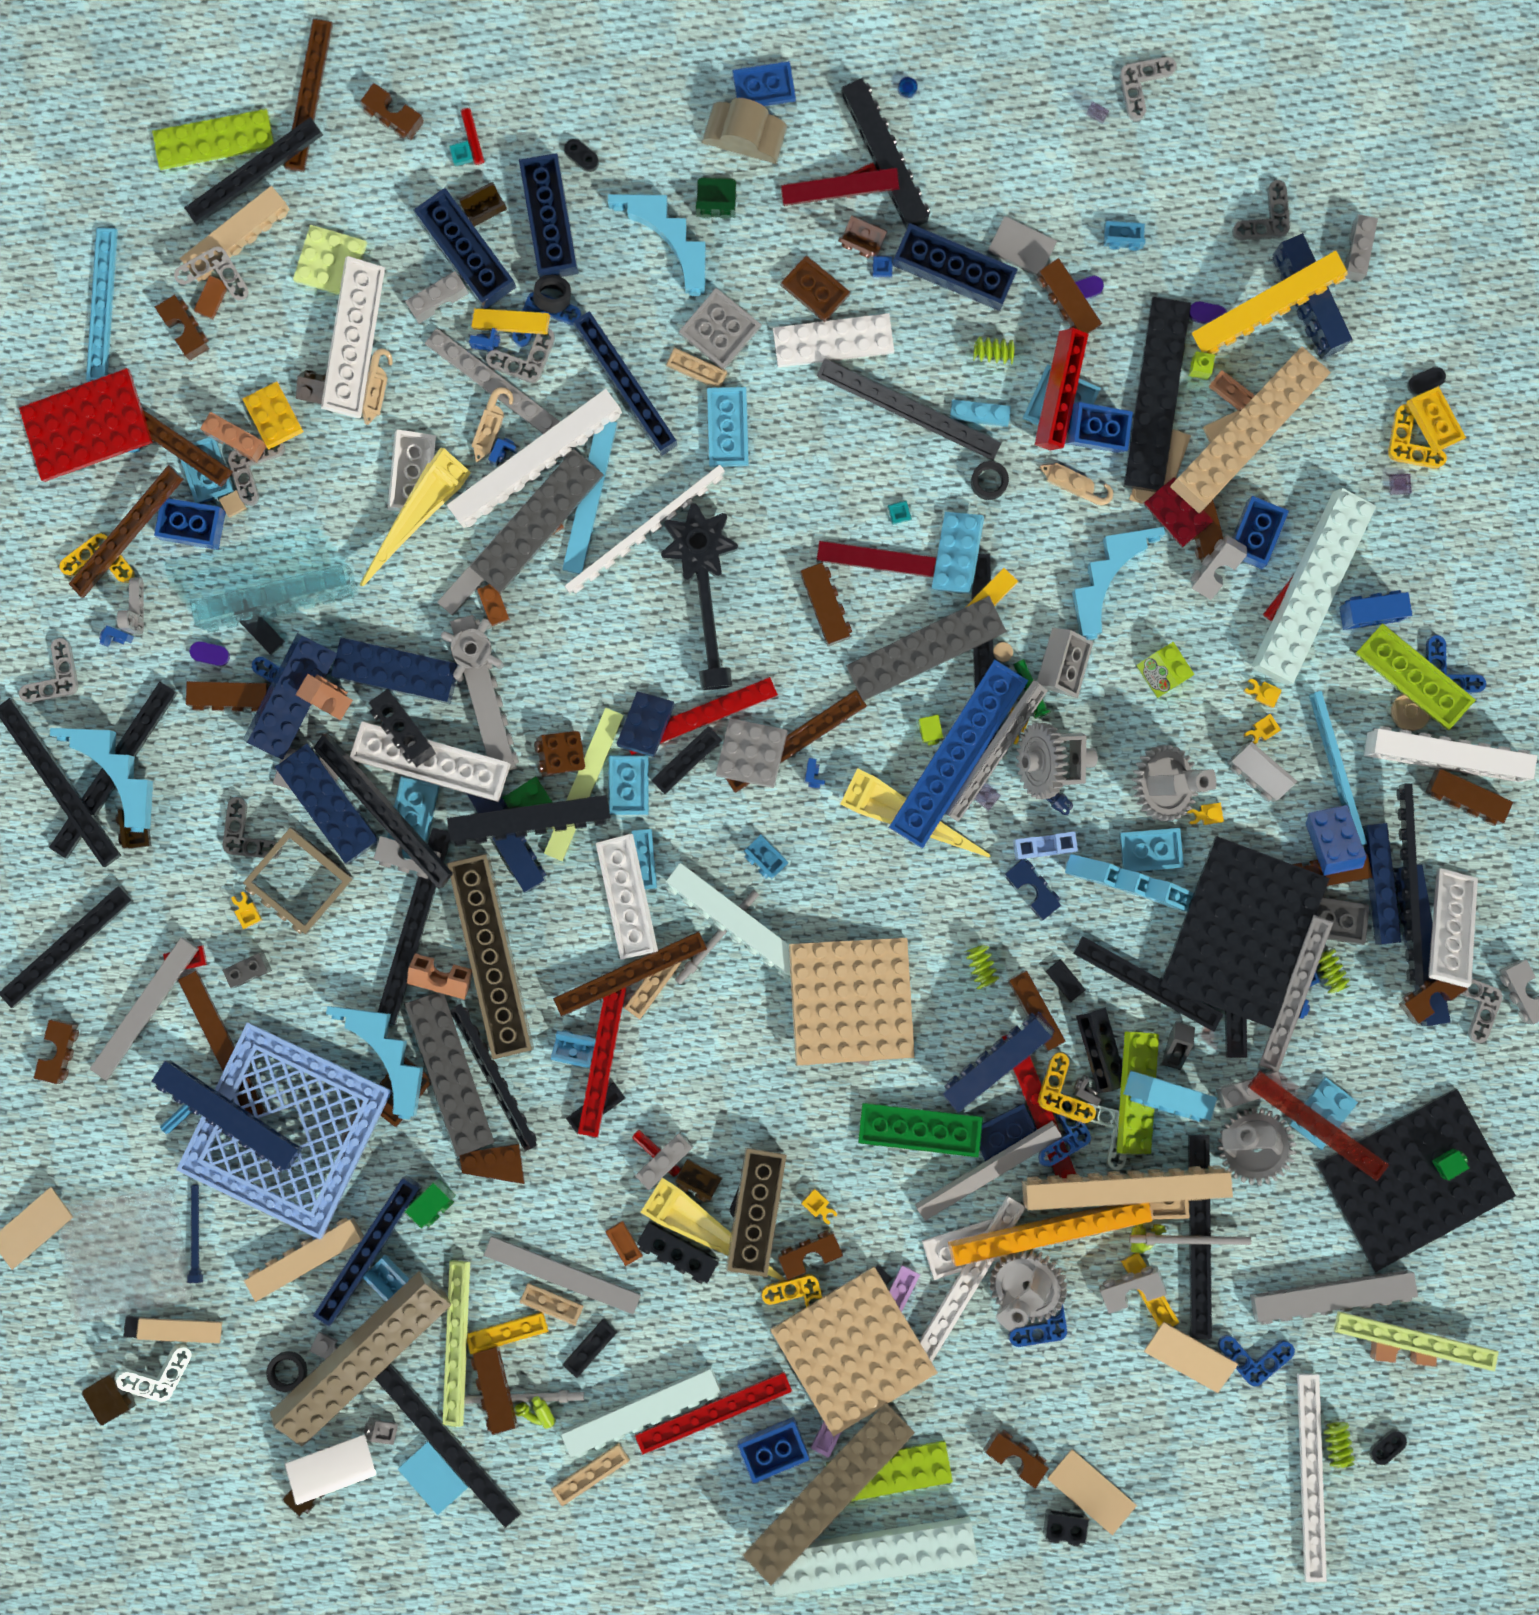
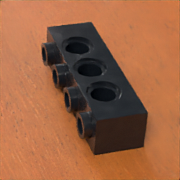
M389 689L368 702L372 708L369 712L376 721L378 719L381 720L383 723L380 725L387 735L391 733L394 737L391 741L397 749H403L404 753L402 755L409 764L413 762L417 768L436 754L431 744ZM393 713L392 716L386 717L387 714ZM400 727H404L402 731L397 732ZM415 741L414 745L408 746L410 742Z
M1106 1007L1076 1015L1097 1092L1104 1093L1121 1088L1122 1062Z
M651 1221L648 1222L637 1242V1245L640 1246L639 1250L646 1254H650V1252L657 1256L656 1259L664 1264L668 1262L675 1266L674 1269L682 1274H685V1272L691 1274L692 1279L700 1284L709 1282L719 1263L718 1258ZM662 1239L665 1242V1247L662 1249L656 1248L654 1241ZM674 1249H680L683 1256L676 1259L672 1256L671 1252ZM691 1259H698L701 1265L698 1268H692L689 1265V1261Z

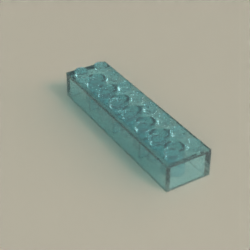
M343 564L192 601L190 605L195 625L208 633L219 631L220 627H237L240 621L245 620L246 623L258 621L257 617L260 616L269 619L277 617V613L281 612L285 614L294 613L297 608L301 607L311 609L316 607L315 604L323 602L326 605L334 603V599L342 598V600L354 598V594H358L353 570L348 565Z

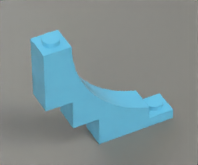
M608 194L609 208H612L614 211H624V209H627L628 219L649 227L671 247L683 271L685 292L689 293L690 296H700L701 293L705 294L706 244L705 242L686 241V218H667V195Z
M1164 527L1105 536L1103 545L1106 560L1090 562L1087 566L1091 586L1077 588L1072 592L1079 634L1085 637L1086 640L1097 639V635L1102 633L1101 614L1103 601L1115 574L1129 560L1143 553L1148 548L1147 540L1149 543L1159 542L1160 538H1163L1165 535Z
M50 728V736L57 738V741L69 742L70 748L92 758L111 777L123 804L125 827L131 828V832H144V829H150L153 781L133 779L135 757L115 754L116 732L111 730Z
M1070 854L1066 864L1065 873L1075 878L1128 892L1187 912L1194 894L1171 882L1150 878L1144 874L1122 869L1110 863Z
M327 1006L326 1014L332 1015L331 1019L344 1020V1017H346L344 1028L363 1038L383 1061L392 1083L394 1097L393 1114H397L400 1119L410 1120L411 1116H416L423 1067L404 1065L407 1040L387 1038L391 1014Z

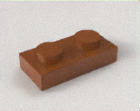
M490 584L477 589L492 626L510 620L501 594Z

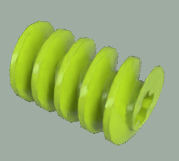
M979 336L974 344L973 361L979 356L980 362L983 361L984 357H987L988 363H990L994 357L997 364L1000 358H1002L1003 364H1006L1008 359H1010L1012 365L1015 350L1014 341L1010 339L1007 345L1006 340L1002 339L999 344L998 338H994L991 343L990 338L987 337L983 342L982 337Z
M981 945L964 951L970 952L966 959L973 960L968 966L976 968L971 972L972 975H978L974 982L981 983L976 989L995 984L999 979V976L992 975L997 969L990 968L994 961L987 960L992 956L991 953H985L989 949L988 945Z
M1335 948L1322 952L1318 963L1321 966L1317 969L1318 972L1324 971V974L1320 977L1321 979H1328L1324 986H1331V989L1327 991L1328 994L1339 992L1351 986L1346 985L1350 981L1348 977L1342 978L1347 973L1345 970H1340L1343 964L1336 963L1340 957L1332 956L1336 952Z
M1347 1422L1328 1423L1326 1426L1329 1429L1323 1432L1330 1435V1437L1325 1439V1442L1332 1444L1326 1447L1327 1450L1333 1451L1332 1454L1328 1455V1458L1334 1459L1333 1462L1329 1463V1466L1337 1468L1353 1466L1355 1464L1353 1463L1355 1457L1351 1455L1353 1448L1350 1447L1352 1440L1348 1438L1351 1435L1350 1431L1347 1430L1349 1424Z

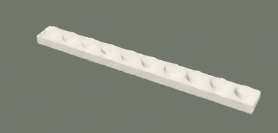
M719 465L571 580L565 585L566 590L570 594L572 592L578 593L585 587L583 584L587 580L592 582L600 575L599 571L605 567L607 570L616 563L614 561L615 558L619 555L621 557L627 555L631 551L630 547L633 544H641L646 539L645 535L650 531L652 533L656 532L662 527L660 523L665 519L671 520L677 515L676 511L679 508L685 509L693 503L691 500L696 495L700 497L708 491L707 487L711 483L714 485L719 483L724 478L722 475L725 470L722 466Z
M1007 1196L985 1233L1014 1227L1026 1207ZM995 1258L969 1263L964 1266L919 1340L931 1362H933Z
M1297 1374L1304 1580L1306 1582H1327L1319 1374Z

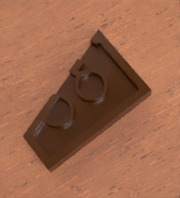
M520 1144L475 1150L459 1155L462 1174L525 1184Z

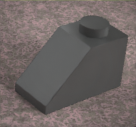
M1175 1022L1168 1038L1161 1065L1178 1070L1182 1069L1194 1045L1195 1027Z

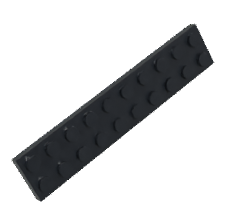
M1153 296L1151 298L1123 487L1157 492L1165 484L1191 302Z

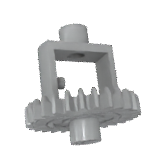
M1032 723V725H1028V729H1024V734H1021L1022 741H1018L1020 748H1017L1019 756H1016V759L1019 760V763L1016 766L1020 768L1018 775H1022L1020 782H1024L1023 788L1027 789V794H1031V797H1036V799L1054 797L1060 792L1059 788H1062L1064 785L1085 784L1086 768L1095 767L1098 761L1096 750L1094 748H1086L1085 734H1060L1056 728L1047 723ZM1064 741H1070L1069 778L1063 777V774L1068 773L1063 769V766L1068 765V763L1063 762V759L1068 757V755L1062 754L1066 747H1060V744Z
M1160 745L1152 747L1151 751H1145L1146 756H1140L1142 762L1136 763L1139 770H1133L1137 777L1132 778V781L1136 782L1137 785L1133 786L1132 789L1138 791L1134 794V797H1140L1137 805H1143L1141 811H1147L1146 815L1152 816L1154 820L1173 821L1174 819H1179L1181 815L1187 814L1185 810L1192 809L1189 804L1196 802L1191 798L1192 796H1198L1196 792H1207L1216 789L1214 769H1191L1195 764L1194 762H1188L1191 757L1185 755V751L1180 750L1179 747H1173L1172 745Z
M1252 1108L1251 1114L1245 1109L1243 1117L1236 1113L1238 1120L1230 1117L1232 1125L1225 1123L1224 1126L1227 1129L1220 1131L1222 1138L1218 1139L1223 1144V1146L1218 1147V1150L1224 1152L1219 1155V1158L1226 1159L1222 1163L1224 1167L1230 1166L1227 1171L1231 1173L1235 1171L1233 1177L1238 1179L1241 1176L1242 1183H1245L1249 1178V1184L1253 1185L1255 1180H1257L1259 1186H1262L1263 1179L1267 1184H1270V1177L1278 1181L1277 1173L1284 1177L1285 1174L1282 1169L1290 1170L1286 1163H1294V1160L1289 1156L1296 1155V1151L1291 1148L1297 1146L1295 1142L1290 1141L1295 1138V1135L1288 1134L1292 1129L1290 1126L1285 1127L1287 1122L1285 1120L1279 1122L1280 1115L1276 1114L1273 1117L1271 1110L1265 1115L1263 1108L1260 1109L1259 1114L1255 1108ZM1254 1149H1262L1260 1152H1254Z
M1031 1250L1030 1255L1026 1251H1022L1021 1255L1017 1252L1013 1255H1006V1258L1002 1256L992 1270L990 1290L993 1291L992 1297H997L996 1305L1000 1304L996 1318L1009 1331L1015 1327L1024 1326L1028 1318H1030L1031 1323L1034 1322L1035 1317L1038 1318L1039 1322H1042L1043 1316L1046 1320L1050 1319L1051 1315H1056L1057 1310H1061L1062 1304L1065 1302L1067 1282H1064L1066 1276L1061 1275V1267L1055 1268L1056 1261L1048 1262L1049 1256L1042 1259V1252L1035 1256L1034 1250Z

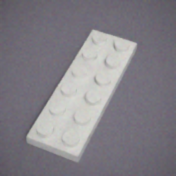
M889 313L773 328L778 368L823 362L824 358L836 361L894 353Z
M633 834L597 842L596 848L620 960L657 952L658 948Z
M1439 868L1436 872L1429 968L1430 978L1467 988L1471 985L1478 878Z

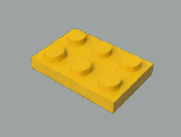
M278 381L242 398L268 450L304 432Z
M1439 386L1406 402L1434 454L1466 438Z

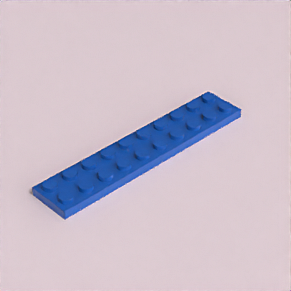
M993 661L888 828L923 849L1028 682L1027 679L1000 662Z

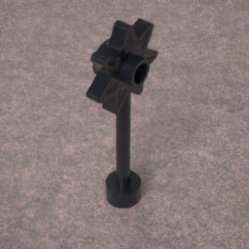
M692 503L686 522L666 520L664 522L665 529L674 541L661 552V557L663 560L682 561L683 578L686 582H689L695 575L697 576L708 669L699 672L701 690L724 689L733 686L731 669L720 667L709 573L716 578H720L722 570L719 556L737 551L738 544L722 535L727 522V515L725 513L706 520L698 505Z

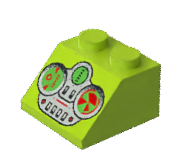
M1174 642L1166 645L1136 665L1157 698L1195 675Z

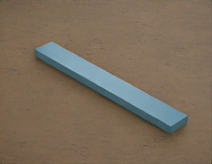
M96 228L86 373L87 382L108 375L118 233L116 228Z
M608 422L604 425V429L601 432L594 434L588 461L602 472L604 476L577 506L563 571L576 574L583 572L617 422Z
M1322 691L1310 694L1309 699L1341 806L1348 805L1362 845L1367 844Z

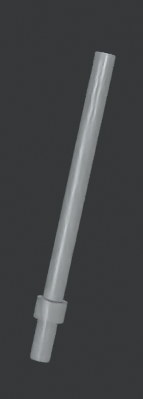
M753 890L739 907L746 911L759 894ZM718 930L705 944L707 950L696 955L691 962L688 961L684 965V970L675 979L680 985L691 973L693 974L698 969L699 963L727 933L726 930Z
M1145 1233V1235H1129V1242L1145 1243L1146 1245H1155V1243L1251 1245V1237L1179 1236Z
M561 1390L559 1393L511 1394L512 1402H532L535 1396H539L544 1401H559V1403L584 1400V1392H568V1390ZM466 1395L464 1404L481 1403L483 1395Z

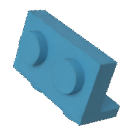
M1106 221L1104 246L1113 250L1128 248L1131 251H1138L1143 249L1146 243V239H1144L1145 223Z
M762 835L744 850L746 853L744 858L751 865L756 863L760 867L758 872L765 879L768 877L773 879L789 863Z
M567 1030L557 1031L551 1060L590 1068L596 1039L585 1034L581 1036Z
M386 1254L363 1276V1279L386 1302L410 1280Z

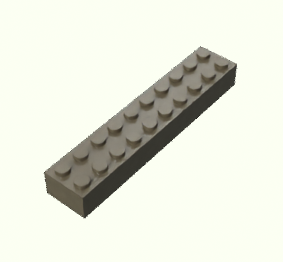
M484 854L447 863L448 868L454 873L451 876L452 887L492 1060L534 1050L490 856Z
M418 1271L270 1411L273 1426L303 1447L451 1306L446 1292Z
M885 1403L742 1556L772 1586L915 1432Z

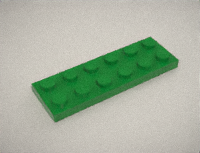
M862 1103L858 1143L979 1158L983 1116Z

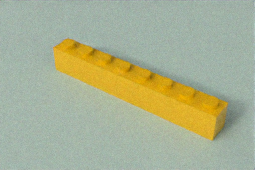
M1335 250L1193 331L1192 335L1201 352L1215 354L1219 351V347L1225 344L1226 346L1233 344L1237 341L1236 338L1242 334L1247 336L1254 332L1256 326L1260 324L1264 326L1273 321L1272 317L1288 313L1291 310L1290 307L1295 304H1304L1309 300V296L1325 292L1327 286L1332 283L1335 285L1341 283L1346 279L1345 276L1348 275V272Z

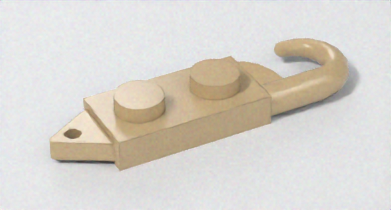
M382 348L377 349L373 353L368 372L362 408L365 425H369L376 416H380L388 378L385 371L378 366L380 356L385 355L388 358L389 365H392L393 361L390 352Z
M500 387L493 390L486 409H484L471 446L474 448L476 462H479L487 454H491L503 422L504 413L501 408L495 405L498 396L506 394L509 397V404L513 403V394L507 388Z
M1058 463L1040 466L1041 471L1047 478V482L1080 498H1084L1096 505H1106L1113 498V489L1106 483L1104 487L1108 490V495L1105 498H1100L1093 494L1094 482L1091 479Z

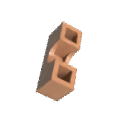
M212 412L208 414L200 428L205 435L221 444L229 445L241 455L256 463L266 448L262 440Z
M307 674L296 693L300 698L339 720L343 718L353 701L346 696L348 692L319 675H316L314 678Z
M415 953L409 966L407 984L465 1000L471 985L472 969L453 964L449 973H443L435 968L433 958Z
M1371 1341L1370 1357L1375 1361L1396 1363V1355L1401 1348ZM1410 1351V1361L1414 1364L1425 1366L1437 1365V1357Z

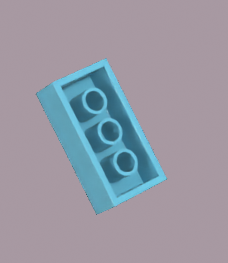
M1130 1071L1124 1091L1125 1095L1131 1096L1130 1101L1198 1122H1202V1119L1211 1121L1217 1097Z

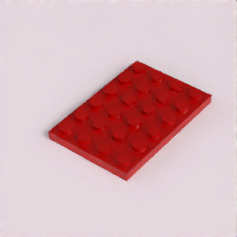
M128 368L19 407L38 473L43 482L153 443L133 377Z

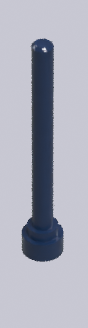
M192 1184L191 1270L187 1274V1283H202L203 1273L199 1269V1185Z

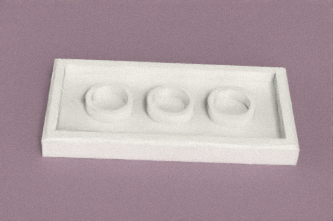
M993 1219L922 1240L934 1280L959 1273L965 1266L954 1265L951 1260L948 1241L983 1234ZM1002 1256L996 1257L994 1261L1000 1260Z

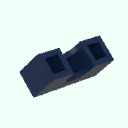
M1022 859L1005 872L1003 876L1015 890H1018L1024 884L1034 887L1036 898L1028 906L1040 921H1043L1061 906L1059 903L1061 899L1054 891H1049L1046 887L1048 883L1041 875L1038 877L1034 873L1035 867L1029 860L1025 862Z

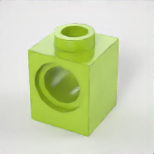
M1196 351L1191 358L1188 376L1208 380L1213 371L1215 355Z
M939 715L918 719L922 743H927L928 746L940 744L939 740L943 739Z

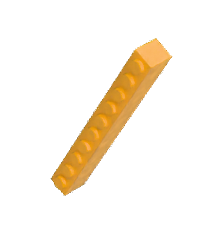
M1149 1203L1106 1205L948 1241L952 1262L955 1266H960L1152 1222Z

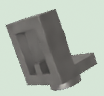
M1083 1075L1082 1079L1078 1078L1074 1084L1075 1094L1098 1106L1101 1098L1096 1090L1090 1087L1085 1089L1089 1078Z
M369 1417L368 1422L364 1426V1435L370 1442L393 1445L398 1424Z

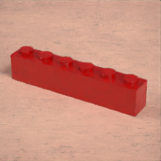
M1076 328L1059 331L1034 445L1049 451L1063 449L1068 432L1089 335Z

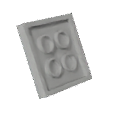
M715 288L681 328L679 335L718 367L725 370L761 328V324L719 289Z
M729 718L716 776L774 788L788 731L786 729Z

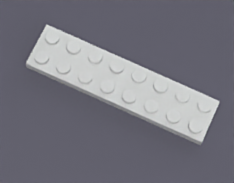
M349 256L345 258L321 409L358 419L361 417L385 267Z
M361 722L350 755L352 761L499 802L511 765L510 763L428 740L436 754L416 768L413 762L409 764L402 755L404 753L403 749H397L391 739L394 737L391 733L387 735L380 726ZM415 741L410 742L408 746L414 745Z

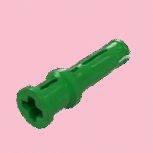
M1023 659L1014 663L1013 666L1017 674L1028 680L1024 687L1025 691H1027L1033 682V678ZM1043 699L1034 711L1035 719L1051 713Z

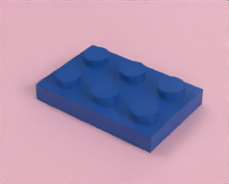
M790 61L732 70L736 98L750 99L763 106L796 102Z

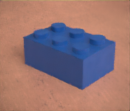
M1082 402L1074 403L1065 444L1115 453L1128 451L1133 411Z
M1254 496L1247 500L1232 536L1233 539L1246 546L1247 556L1242 562L1260 569L1267 566L1289 510Z
M168 498L159 508L154 536L162 541L219 550L226 512L217 506Z
M1401 590L1391 591L1383 596L1382 593H1375L1362 599V596L1351 597L1350 600L1344 601L1345 604L1339 607L1343 630L1381 625L1382 623L1401 622L1413 616L1409 592L1402 593Z
M1348 805L1308 813L1306 827L1323 876L1363 868L1366 854Z
M794 1417L738 1440V1448L753 1484L810 1460L809 1452Z

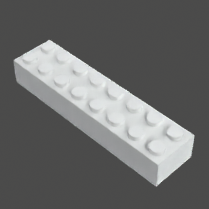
M1380 726L1379 729H1374V731L1367 733L1364 752L1366 757L1515 782L1534 779L1537 755H1531V751L1528 750L1513 752L1509 747L1499 746L1498 749L1491 748V745L1486 743L1472 745L1471 741L1468 740L1454 742L1451 741L1450 737L1440 736L1439 739L1431 738L1432 735L1427 733L1412 735V731L1409 730L1394 732L1392 728Z

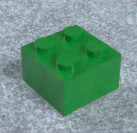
M439 1178L404 1212L421 1229L425 1226L429 1228L441 1217L438 1214L440 1211L444 1213L455 1203L452 1199L456 1195Z

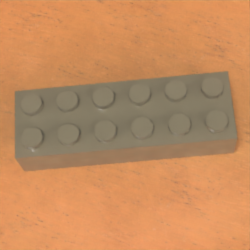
M745 1148L725 1268L727 1271L767 1277L786 1154Z

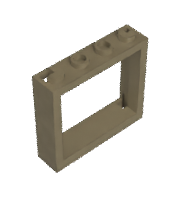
M290 827L245 879L243 884L246 885L245 890L251 895L257 894L262 898L260 902L269 909L273 907L280 919L290 921L293 924L291 927L296 932L306 934L354 878L297 830ZM290 838L342 881L306 925L253 882Z

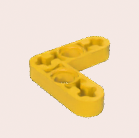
M1407 404L1401 405L1394 414L1388 449L1389 457L1397 462L1429 468H1440L1447 460L1444 451L1441 450L1434 454L1429 447L1410 444L1414 416ZM1405 409L1409 415L1405 418L1404 423H1398L1403 421V414H1400V412ZM1398 428H1403L1406 431L1404 438L1397 436L1396 430ZM1397 447H1399L1401 452H1406L1410 449L1408 454L1401 453L1399 456H1396L1397 453L1394 452ZM1413 451H1420L1422 459L1415 460L1412 456ZM1436 454L1438 455V458L1441 459V461H1439L1438 463H1435V459L1429 458L1427 462H1425L1427 457H1434L1436 456Z
M101 533L94 535L62 559L59 565L61 572L67 576L76 575L89 560H82V551L89 550L91 557L95 552L89 546L96 547L99 544L98 540H106L107 536ZM122 554L118 557L117 562L109 568L116 579L123 583H129L130 578L135 576L133 568ZM74 557H76V559H77L79 562H81L80 565H79L78 563H75L76 560L74 559ZM68 562H69L70 564H73V565H72V568H73L72 571H70V570L67 569V565H66V564H67ZM121 566L122 569L129 570L127 572L128 577H121L122 572L117 567Z
M1056 1053L1051 1057L1038 1097L1039 1105L1048 1111L1078 1122L1089 1123L1096 1116L1095 1108L1088 1103L1061 1094L1069 1066V1059L1064 1053ZM1061 1058V1062L1064 1065L1059 1067L1058 1072L1054 1071L1057 1068L1055 1060ZM1050 1076L1058 1078V1086H1052L1049 1083ZM1049 1095L1050 1100L1056 1102L1059 1098L1060 1101L1058 1102V1104L1054 1102L1046 1104V1100L1043 1098ZM1064 1101L1071 1103L1072 1110L1070 1112L1063 1110L1062 1103ZM1076 1109L1080 1111H1084L1085 1109H1087L1088 1114H1090V1116L1084 1118L1083 1113L1079 1111L1076 1113V1115H1074Z
M805 1274L766 1285L761 1292L763 1301L769 1305L803 1296L807 1307L811 1299L822 1298L819 1282L812 1274ZM808 1279L811 1282H815L812 1284L813 1294H810L808 1286H804ZM788 1284H793L796 1287L795 1292L791 1295L786 1294L784 1291L785 1286ZM781 1286L783 1297H780L779 1293L774 1294L773 1299L765 1297L768 1294V1290H772L775 1293L778 1292L777 1287Z

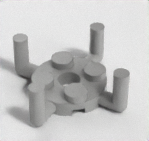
M483 619L478 629L464 630L456 636L446 631L441 633V638L445 642L451 643L452 656L458 664L453 677L458 682L464 680L462 674L465 668L479 669L487 662L493 664L498 669L504 667V663L500 659L491 655L492 646L488 637L484 634L486 629L489 630L492 627L488 619ZM475 644L477 647L476 652L468 654L466 652L467 645Z

